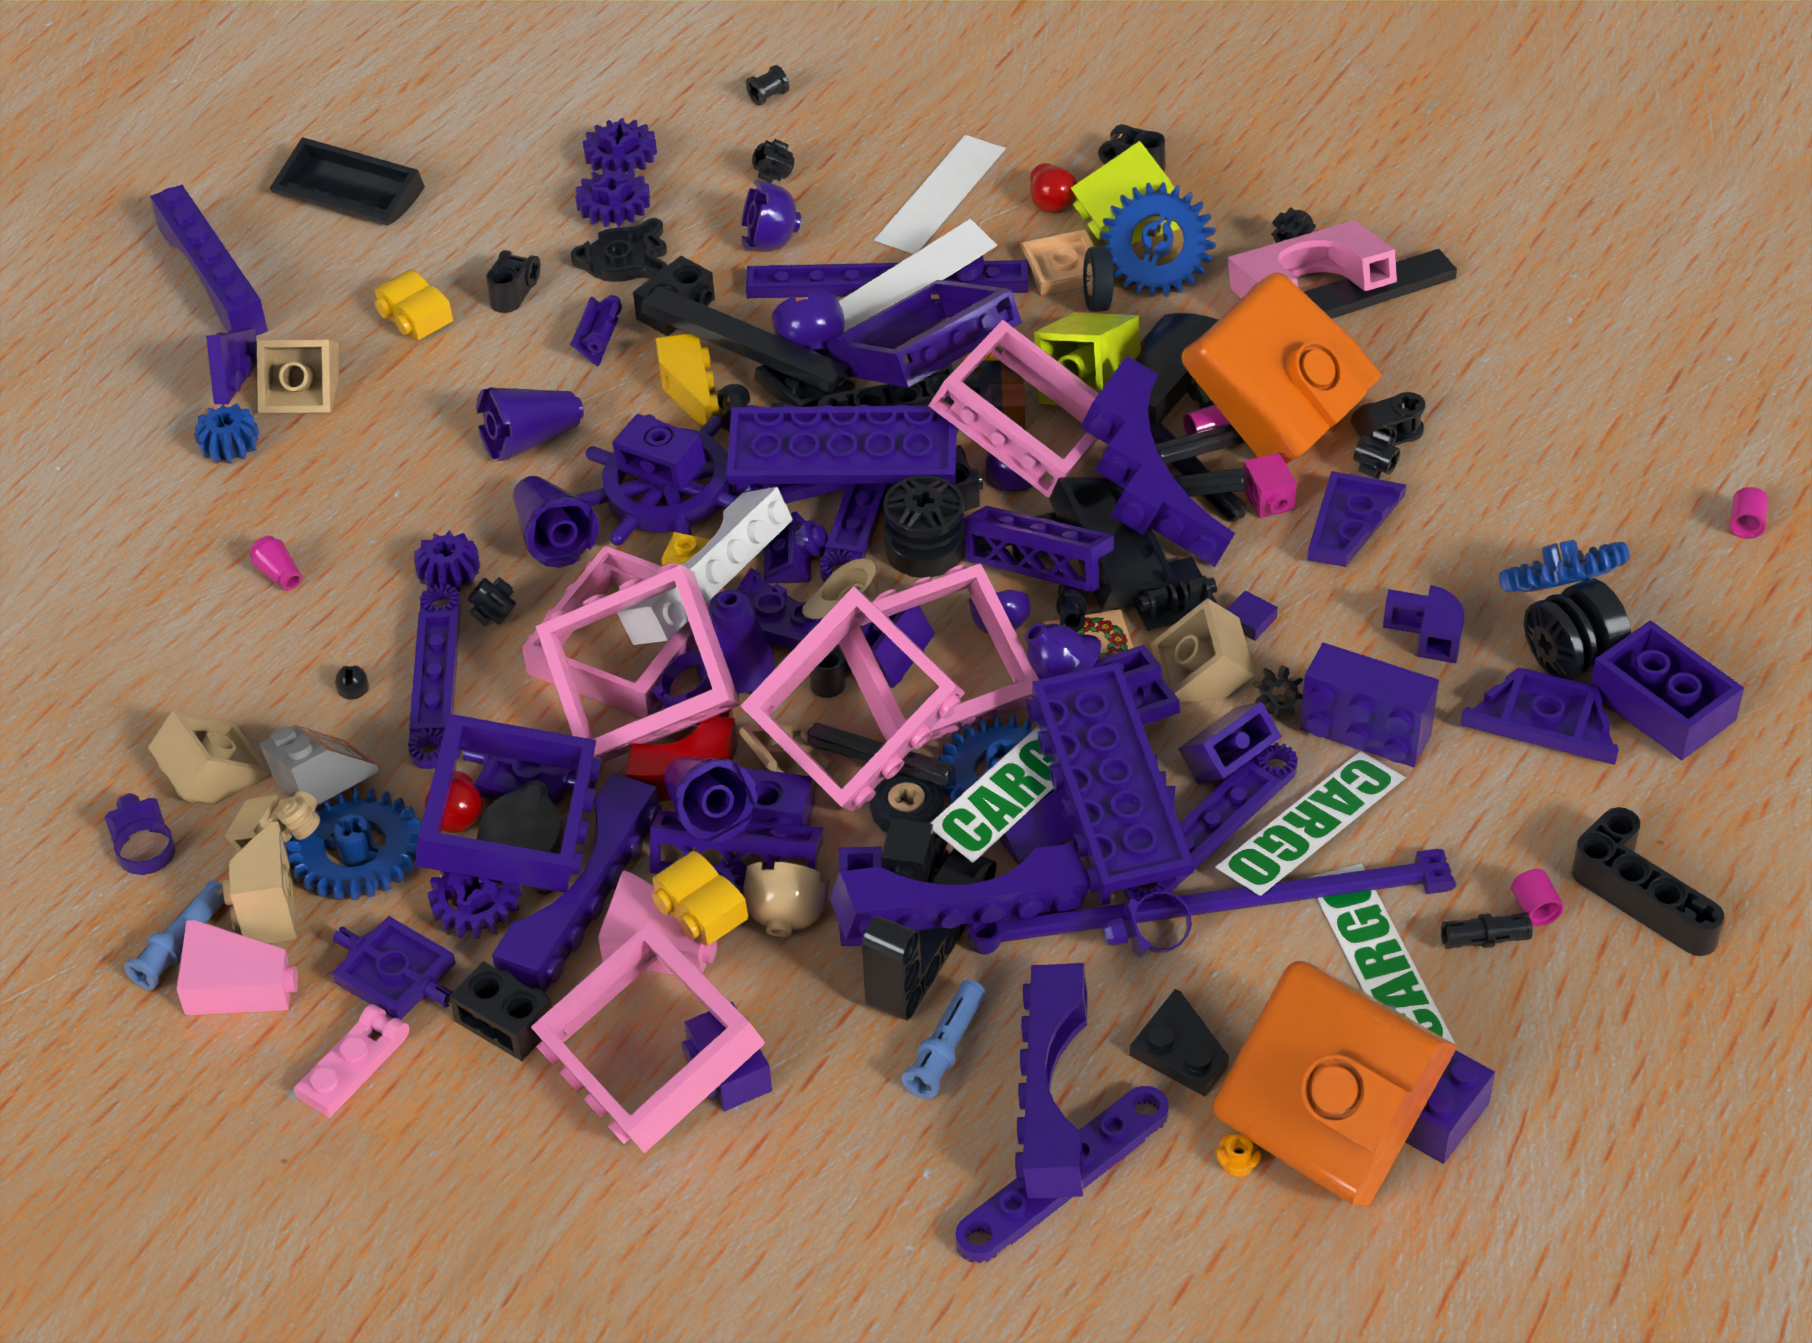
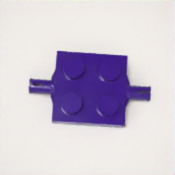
M463 751L464 761L483 765V770L474 783L481 797L497 800L505 794L520 789L529 781L538 780L547 785L550 792V800L556 806L561 796L567 790H574L577 776L575 774L576 770ZM589 781L588 788L595 789L596 782Z
M390 916L375 930L361 937L343 926L339 927V931H335L333 942L349 950L346 959L332 972L334 983L367 1003L379 1006L392 1018L396 1017L400 1020L419 1001L426 997L439 1003L444 1008L449 1007V1003L451 1004L449 996L454 991L449 990L438 982L456 964L454 953Z

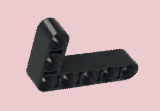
M953 848L932 883L962 885L992 880L995 878L997 863L983 856H980L972 863ZM874 916L865 931L862 942L866 1005L907 1021L911 1019L968 924H962L954 928L939 927L918 931L884 917Z

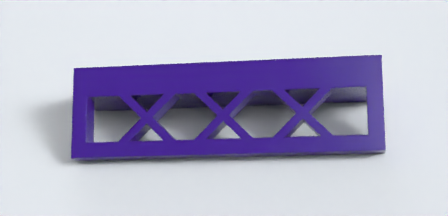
M987 505L964 517L966 561L977 564L981 563V565L1091 592L1099 588L1098 559L1114 550V535ZM978 536H983L993 548L990 554L978 551ZM1009 543L1015 544L1025 558L1021 562L1014 560L1005 548ZM1040 551L1047 552L1057 566L1053 569L1046 568L1037 554ZM1073 558L1085 561V577L1078 576L1069 564Z
M660 810L650 827V873L658 874L675 863L661 861V844L676 845L685 855L691 851L701 854L706 849H716L727 860L728 868L739 865L743 876L746 874L747 867L740 859L747 853L759 854L768 864L763 870H774L775 862H784L790 857L807 859V867L817 871L818 853L823 844L824 827L750 820L747 827L735 837L722 842H710L709 840L699 839L689 834L680 824L675 812Z

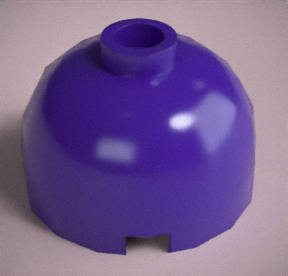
M755 180L753 183L757 189H749L744 204L741 226L748 227V237L741 236L744 248L749 250L774 251L785 245L790 240L793 232H798L801 224V213L796 212L795 201L786 189L769 182Z
M818 291L807 292L808 299L796 302V298L793 296L779 304L772 313V321L775 335L826 356L829 353L826 342L844 332L845 319L843 308L837 296Z

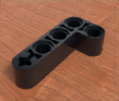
M949 364L909 388L884 384L829 394L819 400L818 407L822 405L838 407L858 405L895 406L899 404L928 406L943 382L951 375L954 369L952 364ZM949 396L944 399L951 406L955 402Z
M1621 807L1611 808L1606 811L1577 841L1572 866L1574 879L1585 888L1684 951L1696 956H1705L1714 952L1718 945L1724 922L1722 908L1711 899L1635 852L1640 830V819L1637 814L1632 810Z

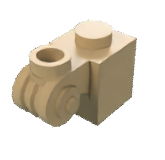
M298 791L293 797L279 799L276 794L246 799L226 832L225 838L239 852L270 822L278 821L286 847V843L289 842L292 835L297 840H302L311 835L318 827L320 817L315 812L318 805L317 800L311 794L303 791Z

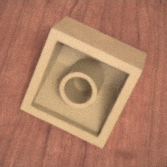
M329 339L257 340L258 413H332L339 380L338 342Z
M1208 598L1150 643L1153 656L1161 665L1162 679L1177 696L1180 703L1226 698L1255 676L1239 617Z
M172 710L148 747L157 760L159 769L168 776L175 786L177 795L192 803L200 801L216 804L267 779L271 773L236 723Z
M270 822L229 861V879L222 880L225 904H233L230 907L234 932L241 931L242 936L267 944L297 939L293 873L279 822Z

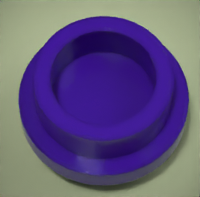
M808 520L802 523L800 529L795 531V540L805 557L810 558L814 556L819 558L825 552L828 535L821 525Z

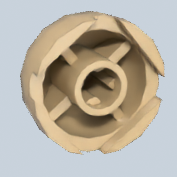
M762 862L747 866L743 886V897L746 899L747 912L757 923L766 926L767 933L774 936L788 937L791 936L792 931L805 929L814 924L820 917L826 903L830 883L828 878L823 882L820 881V872L802 865L786 862H775L774 870H761Z

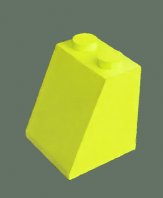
M1139 141L1071 187V190L1077 198L1073 206L1084 221L1088 218L1092 220L1087 225L1097 240L1100 241L1102 240L1100 238L1101 232L1111 231V229L1104 225L1103 219H1115V216L1110 211V206L1114 205L1120 209L1123 208L1120 201L1121 195L1132 201L1134 199L1133 187H1136L1142 195H1145L1147 183L1151 184L1155 193H1158L1162 182H1165L1168 194H1171L1174 186ZM1160 216L1146 218L1139 223L1133 232L1131 243L1142 241L1141 236L1144 227L1152 221L1159 220ZM1172 221L1170 225L1172 231L1179 230L1180 228L1177 223ZM1163 225L1160 233L1158 232L1156 236L1163 234Z
M1073 312L1035 331L1034 342L1044 352L1100 393L1127 355L1134 360L1141 351L1139 315ZM1038 390L1039 404L1058 405Z

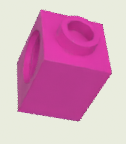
M1280 453L1244 461L1243 471L1245 473L1246 487L1243 491L1259 519L1295 509L1297 482Z

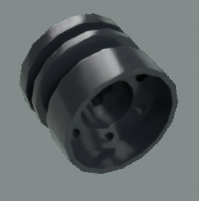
M927 475L905 478L894 484L886 493L883 504L884 526L886 528L884 535L885 553L889 563L899 572L917 578L941 576L951 568L958 566L964 558L965 552L963 526L965 517L964 499L960 489L948 480Z
M1596 578L1585 579L1565 588L1561 594H1553L1545 600L1531 604L1525 611L1524 616L1525 636L1531 652L1539 665L1549 675L1568 680L1577 677L1580 673L1590 671L1597 657L1631 634L1630 622L1621 601L1612 589Z

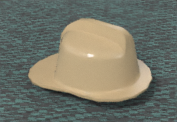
M862 558L852 560L839 567L806 602L802 610L803 615L813 620L824 618L853 586L861 591L871 602L875 601L874 599L878 596V588L874 580L877 574L876 565L872 560Z

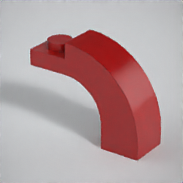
M733 709L700 722L693 733L680 741L669 744L632 743L626 777L656 786L659 801L671 800L664 782V775L668 765L673 760L688 756L723 758L732 761L738 745L735 718H732Z

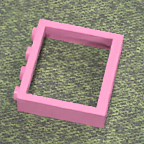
M1002 320L943 382L928 406L1049 498L1058 478L1067 477L1099 439L1087 432L1063 460L965 385L963 381L991 353L1081 423L1099 393ZM1000 344L1005 349L1002 351L997 347V345ZM947 396L955 401L952 406L944 400ZM1045 472L1054 477L1052 482L1043 476Z
M604 546L592 562L588 561L584 572L575 583H571L567 587L564 596L558 604L548 610L542 623L547 622V616L560 610L573 611L582 607L584 600L595 595L604 594L612 583L620 586L633 579H642L644 581L655 576L656 570L663 566ZM711 600L706 603L707 610ZM688 621L668 640L636 683L568 657L566 659L578 694L644 718L654 714L662 704L653 693L652 687L660 684V677L665 667L678 656L689 652H699ZM536 629L533 634L527 636V642L522 647L526 672L528 675L555 685ZM574 631L559 637L562 646ZM688 668L682 671L675 678L674 682L671 685L670 692L681 679V677L685 674Z
M677 563L665 565L656 570L655 576L644 581L642 579L627 581L619 586L620 591L611 595L599 594L589 597L583 601L582 607L573 611L560 610L547 616V622L536 626L572 735L596 740L594 757L602 758L601 763L631 751L632 743L649 744L741 705L695 573L682 564L679 566ZM677 587L713 689L594 738L559 637Z
M981 563L968 568L965 564L958 565L948 570L943 577L932 580L931 577L921 578L911 584L907 590L897 592L896 589H891L881 593L873 601L888 617L967 589L1014 683L958 704L953 709L955 711L953 715L947 719L942 717L932 727L933 734L926 743L948 736L953 732L961 731L966 723L970 726L977 725L979 717H982L985 722L993 719L996 713L1000 716L1026 706V700L1032 698V681L1039 680ZM865 615L838 644L887 742L906 720L860 626L872 622Z
M853 586L743 702L741 707L842 808L853 812L856 808L859 809L866 801L870 802L876 794L875 787L884 778L890 779L900 771L904 765L902 759L913 747L919 749L930 739L933 734L932 727L942 717L947 719L955 713L953 709L961 702L960 698L966 692L873 602ZM866 615L939 687L842 788L770 715Z
M651 921L646 923L531 1026L542 1040L536 1046L553 1066L560 1060L566 1067L559 1073L576 1092L582 1087L587 1089L589 1094L584 1100L601 1119L608 1113L614 1119L608 1127L621 1142L625 1144L631 1138L644 1153L765 1044L751 1023ZM659 959L726 1029L632 1115H629L567 1048L564 1042L653 962Z

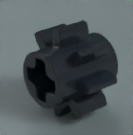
M774 139L773 142L766 140L765 143H761L756 147L752 156V164L754 169L759 171L758 178L772 183L773 180L780 182L781 179H785L790 175L794 167V157L792 152L787 151L789 144Z
M1290 207L1285 214L1280 212L1273 220L1272 224L1277 228L1271 235L1274 237L1275 243L1309 234L1316 228V225L1313 224V220L1308 213L1303 210H1294Z
M1376 430L1372 437L1363 435L1355 448L1353 456L1354 461L1361 463L1358 471L1380 479L1382 472L1390 475L1400 458V449L1393 446L1396 438Z
M500 577L494 583L484 578L473 589L467 599L474 605L470 609V615L484 626L490 619L499 625L516 605V602L510 597L514 592L512 590L513 587Z
M1283 665L1279 668L1278 674L1264 668L1265 677L1261 683L1253 682V686L1258 688L1261 694L1255 700V703L1262 702L1264 706L1270 703L1268 708L1269 714L1275 717L1278 715L1280 708L1293 714L1294 708L1292 705L1295 704L1297 699H1303V695L1298 692L1297 687L1303 679L1299 676H1292L1288 679L1289 668ZM1282 685L1286 688L1284 695L1277 694L1275 696L1272 694L1274 687L1280 688Z

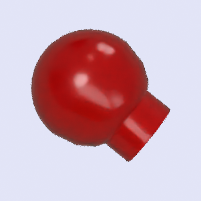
M1048 163L1039 164L1032 170L1030 175V192L1034 204L1040 210L1046 213L1057 214L1066 211L1073 205L1076 196L1071 187L1076 185L1077 182L1070 171Z
M461 771L455 772L441 831L448 833H459L471 828L477 822L482 812V799L478 788L472 779ZM430 790L428 791V793H427V795H426V797H425V808H426V804H427V800H428V796H429Z

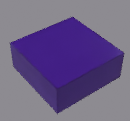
M1245 590L1226 610L1239 617L1244 635L1255 641L1277 619L1278 607Z

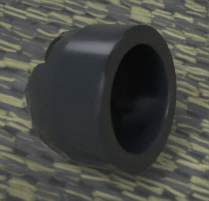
M346 665L338 670L335 683L338 694L342 698L352 700L360 698L367 693L369 683L367 675L361 667L357 665L348 667ZM353 679V684L347 685V681Z

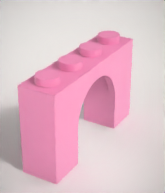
M1356 220L1227 257L1230 289L1241 299L1250 292L1249 289L1272 273L1286 275L1297 287L1296 277L1318 272L1343 275L1363 291L1397 282L1395 249Z

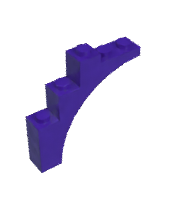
M1127 355L1095 398L1080 425L1081 429L1108 444L1095 471L1125 489L1110 516L1141 535H1144L1147 529L1151 528L1215 567L1236 533L1202 509L1187 495L1170 474L1157 451L1150 431L1148 415L1150 393L1159 374Z

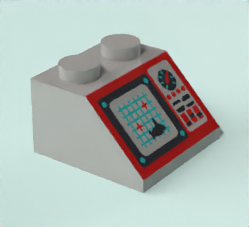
M297 725L278 729L269 739L260 743L276 785L291 797L298 791L307 792L317 800L318 805L379 772L374 762L345 740Z

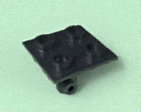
M1192 556L1168 562L1178 581L1177 593L1174 586L1169 584L1164 588L1152 591L1146 590L1144 595L1138 597L1139 606H1135L1147 631L1175 624L1207 598L1218 604L1212 594L1217 592L1215 579L1213 577L1207 579L1205 575L1202 576Z

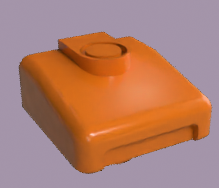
M1272 273L1249 289L1250 292L1200 338L1188 345L1182 352V362L1187 371L1258 458L1280 453L1287 464L1302 455L1330 427L1336 425L1368 393L1367 391L1382 377V374L1355 340L1286 275Z
M1295 961L1284 970L1214 1098L1213 1111L1220 1121L1304 1176L1353 1206L1369 1207L1458 1046L1318 965L1306 961Z

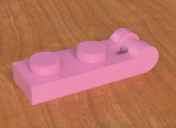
M370 1004L362 1012L359 1022L294 1087L296 1098L330 1118L404 1042L409 1033V1025L399 1018H388L384 1009L375 1004ZM376 1032L381 1033L382 1035L377 1041L371 1039Z

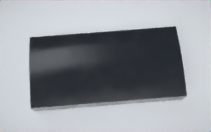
M302 137L270 186V190L276 194L388 226L399 219L412 206L425 186L417 169Z
M1190 313L1166 314L1140 342L1141 351L1136 361L1159 374L1150 393L1148 406L1150 425L1162 422L1186 394L1187 386L1193 377L1183 365L1182 352L1188 345L1209 330L1219 319Z
M1059 477L1049 497L1050 504L1059 522L1114 535V550L1098 559L1099 588L1093 591L1101 610H1116L1139 606L1138 597L1144 595V591L1164 588L1169 584L1174 586L1177 593L1178 581L1152 529L1148 528L1145 534L1141 535L1110 516L1124 492V488L1105 477ZM1078 560L1085 574V561Z

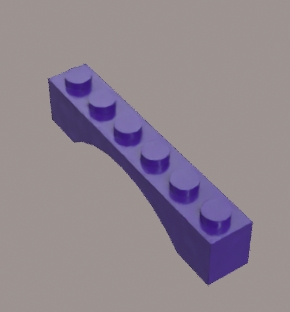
M181 184L151 195L150 198L159 230L169 245L177 247L191 263L226 331L239 328H254L256 336L268 332L261 299L184 186Z
M614 772L611 774L593 801L597 820V839L593 854L585 870L571 888L552 904L531 916L512 923L492 953L494 968H503L509 971L520 983L531 989L538 988L544 993L552 982L558 981L564 968V962L572 951H576L580 947L584 938V931L592 919L596 920L600 916L604 900L612 889H616L621 873L631 858L635 859L639 855L644 838L650 831V827L657 814L662 810V806L659 805L656 786Z
M1071 843L1035 848L1025 861L1010 872L992 880L973 884L943 885L921 882L900 876L882 867L840 871L829 899L845 939L864 937L870 921L876 915L919 931L939 927L954 928L962 924L977 922L993 923L1000 919L1015 917L1031 918L1039 914L1074 911L1080 908L1091 884L1074 844Z
M1084 963L1031 965V983L1023 984L1024 1009L1029 1010V1016H1022L1021 1030L1023 1043L1028 1042V1049H1020L1021 1075L1027 1076L1026 1082H1021L1018 1085L1020 1110H1025V1117H1017L1018 1144H1024L1023 1152H1016L1015 1154L1017 1180H1025L1028 1199L1083 1197L1084 1158L1080 1132L1065 1118L1054 1102L1050 1089L1053 1073L1061 1054L1072 1039L1087 1026L1088 990Z

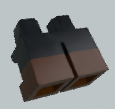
M1000 360L982 361L979 364V372H972L963 383L1025 430L1024 378Z

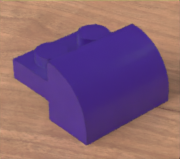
M1145 645L1098 659L1092 667L1096 668L1120 663L1142 725L1157 722L1163 718L1180 713L1179 699L1162 679L1161 665Z

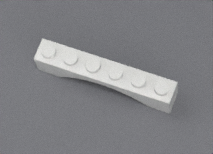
M778 487L743 492L723 511L724 518L715 536L698 553L682 564L694 571L705 604L793 520ZM677 587L617 612L633 645L668 641L689 621Z

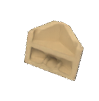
M780 725L824 770L827 769L832 758L825 750L808 744V729L805 725ZM741 726L739 734L770 771L810 776L761 726Z

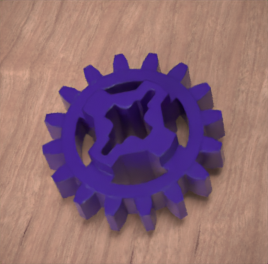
M624 118L614 122V124L608 120L605 127L594 126L595 133L587 132V140L583 141L586 164L592 165L593 171L602 168V172H604V168H608L610 171L616 172L619 167L622 168L623 173L635 168L645 170V162L653 163L654 155L657 154L654 131H648L647 124L638 127L637 120H633L629 124H626Z
M620 167L616 172L604 168V172L601 175L592 172L591 180L583 178L581 180L582 186L576 187L577 211H581L583 219L590 217V222L593 225L599 221H603L604 227H608L610 222L616 223L620 227L624 220L633 223L635 222L634 215L644 216V208L650 207L649 184L645 183L644 176L636 177L634 170L625 174Z
M440 871L441 878L431 877L430 879L433 891L428 892L427 895L435 921H441L443 930L446 932L455 927L459 938H463L469 930L473 931L475 939H480L482 930L486 928L494 935L497 933L496 923L500 921L503 924L509 925L511 919L508 911L516 912L520 909L517 898L522 896V891L519 884L498 881L502 886V889H499L497 883L492 882L491 879ZM448 900H452L453 906L458 907L457 911L448 904Z

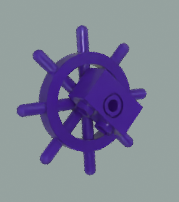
M637 413L612 441L613 453L595 446H591L586 450L587 459L605 466L602 474L603 488L575 496L584 500L590 506L608 504L612 513L621 521L610 535V541L613 545H622L635 529L653 533L677 532L692 535L691 527L704 522L721 507L726 509L738 498L729 494L731 484L727 483L726 477L727 453L722 445L713 438L723 426L722 419L718 416H713L700 431L664 423L651 414L644 416ZM627 474L641 478L622 483ZM712 477L707 486L695 482L696 480ZM646 493L638 503L628 498ZM684 494L693 497L684 502L681 500ZM659 501H661V502L667 504V506H655V505H656Z

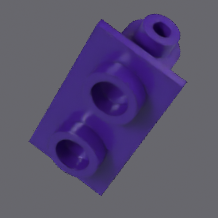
M610 295L598 302L591 296L570 343L572 347L596 366L600 365L619 319L617 315L622 311L620 298Z

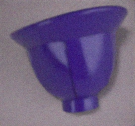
M1036 623L1028 629L1025 635V641L1028 643V660L1039 680L1091 669L1101 652V641L1096 636L1078 634L1064 625Z

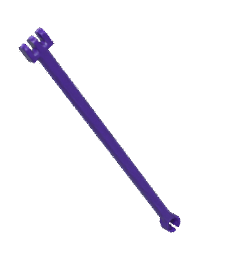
M1431 849L1417 851L1415 863L1277 882L1262 896H1259L1247 887L1178 897L1186 903L1191 916L1422 883L1427 895L1451 891L1456 887L1454 877L1450 875L1451 868L1449 863L1446 862L1447 858L1444 850ZM1170 898L1142 901L1136 911L1137 923L1186 917L1182 908ZM1125 904L1039 915L1031 918L1001 919L993 923H969L967 939H969V945L975 952L986 955L994 952L1001 942L1100 929L1109 921L1121 917L1125 921L1123 914Z

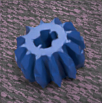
M238 403L231 407H226L222 404L218 409L208 408V414L198 416V423L194 427L195 440L204 458H213L215 463L227 459L231 464L234 458L245 459L246 452L256 450L255 444L259 440V430L249 409H241Z

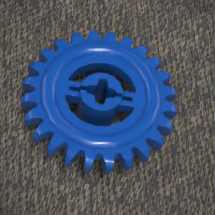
M1165 182L1161 183L1158 193L1154 192L1150 183L1146 184L1145 195H1142L1136 187H1133L1134 199L1131 201L1124 195H1121L1120 201L1123 208L1120 209L1114 205L1110 206V211L1115 216V219H1103L1104 225L1111 229V231L1100 233L1101 239L1110 242L1101 247L1109 249L1110 254H1112V265L1117 266L1113 272V277L1117 279L1125 276L1122 284L1123 288H1128L1135 283L1136 294H1140L1146 287L1149 290L1150 297H1154L1157 289H1161L1164 296L1168 297L1170 287L1172 286L1179 293H1182L1183 281L1191 286L1195 285L1193 273L1205 275V269L1200 265V262H1212V257L1204 252L1216 247L1215 242L1206 240L1207 237L1215 233L1214 227H1204L1210 221L1211 215H1198L1203 208V202L1191 206L1192 192H1189L1182 199L1179 198V185L1175 186L1171 194L1167 193ZM1160 216L1159 220L1148 223L1142 231V246L1146 252L1142 261L1133 251L1131 243L1133 232L1138 224L1146 218ZM1174 221L1183 233V249L1178 257L1169 264L1155 266L1157 259L1168 255L1173 248L1174 236L1170 225ZM1163 225L1164 241H1160L1153 251L1151 237H1156ZM1152 252H1153L1154 255H1153L1152 260H1151V262H1150L1149 259H1150V256H1151V254H1152Z
M1574 539L1559 543L1563 557L1562 564L1558 544L1542 547L1544 564L1541 565L1539 561H1534L1531 567L1528 564H1521L1520 568L1516 566L1503 570L1499 573L1500 585L1506 592L1519 591L1526 593L1593 578L1615 570L1616 567L1626 564L1630 558L1629 549L1624 542H1614L1601 545L1599 550L1596 547H1590L1589 553H1586L1584 557L1583 552L1578 550L1577 542Z
M996 713L992 728H988L983 718L979 717L978 732H974L973 728L966 723L963 727L964 739L960 734L952 733L951 744H943V755H940L938 760L955 766L954 781L948 787H942V792L950 796L951 804L985 774L983 773L978 777L975 774L980 762L986 758V772H988L1032 732V723L1029 717L1024 725L1019 728L1017 727L1014 713L1011 715L1007 726L1002 725L999 715ZM1053 788V789H1052L1048 794H1046L1045 796H1047V795H1049V794H1051V793H1053V792H1056V791H1058V790H1060V789H1056V790H1055V789Z
M354 787L353 795L349 802L339 793L336 795L335 806L330 805L327 800L321 803L323 812L318 813L315 810L320 817V823L311 835L302 840H297L292 835L290 842L286 843V851L294 877L297 881L304 882L305 889L309 891L317 889L318 895L321 897H327L333 893L335 900H342L346 894L350 895L351 900H358L361 893H365L370 898L375 896V890L378 888L385 892L391 889L389 882L400 883L404 880L403 872H411L415 868L414 861H416L417 841L421 822L416 818L414 809L411 806L405 808L404 800L401 797L392 803L389 791H385L380 802H377L375 790L371 787L367 798L361 800L358 789ZM371 829L383 835L386 842L384 847L374 843ZM327 847L337 850L339 860L345 866L337 865L329 860L326 855Z

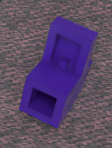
M1430 585L1428 596L1389 589L1385 604L1383 628L1418 633L1420 636L1417 657L1456 664L1464 623V609L1460 601L1449 591L1434 585Z

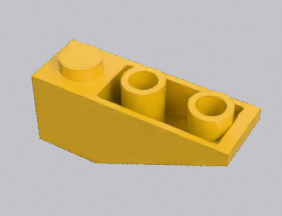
M692 334L655 338L662 389L700 427H703L711 417L720 416L717 394L710 395L709 393L715 392L713 371H705V368H711L708 346L701 347L700 338Z

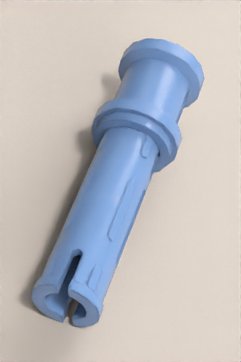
M210 880L205 885V888L164 932L152 934L147 940L148 946L137 958H130L124 964L127 976L136 985L148 991L153 990L159 984L161 974L170 965L174 966L181 960L186 921L196 920L206 923L225 903L223 892L220 895L216 894L222 888V884Z
M963 980L956 995L940 1020L935 1032L930 1038L920 1043L917 1048L918 1057L916 1061L901 1076L904 1087L915 1096L923 1099L935 1098L940 1090L939 1081L944 1072L950 1070L956 1062L954 1050L968 1028L976 1010L986 997L985 989L976 981Z

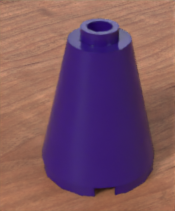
M490 387L480 391L476 405L477 414L483 413L485 424L478 425L484 447L492 459L499 458L498 461L508 460L578 427L580 419L584 416L582 401L579 397H575L571 391Z
M528 476L518 482L513 491V500L525 545L529 553L546 567L561 568L579 561V555L587 548L591 550L599 533L598 517L591 506L579 497L539 476Z
M736 590L722 591L711 599L708 613L739 698L740 693L749 691L753 693L775 670V658L748 597ZM704 664L696 665V670L702 682L707 671Z
M688 756L679 757L668 765L664 775V782L677 818L689 834L699 839L709 840L710 842H722L735 837L747 827L752 819L749 816L753 805L757 803L758 796L755 782L745 768L728 759Z

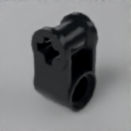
M1120 124L1111 131L1110 140L1100 146L1098 155L1102 163L1106 164L1140 141L1164 172L1166 168L1165 138L1161 133L1155 131H1146Z
M502 250L497 261L486 275L490 306L494 311L508 313L517 310L521 306L530 289L538 281L541 269L538 256L530 255L526 258L513 255L509 250Z
M1403 392L1391 398L1364 404L1352 414L1351 425L1360 438L1363 435L1372 437L1376 430L1396 438L1393 446L1415 441L1424 432L1421 415L1425 411V400L1419 394Z

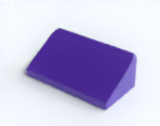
M797 511L790 513L793 520L764 547L763 581L768 584L803 583L811 580V557L807 558L802 554L795 540V531L801 528L802 523L806 522Z
M1061 789L1043 797L999 838L1018 865L1025 861L1035 848L1063 845L1073 841V833L1076 832L1073 823H1066L1061 809V799L1064 797Z

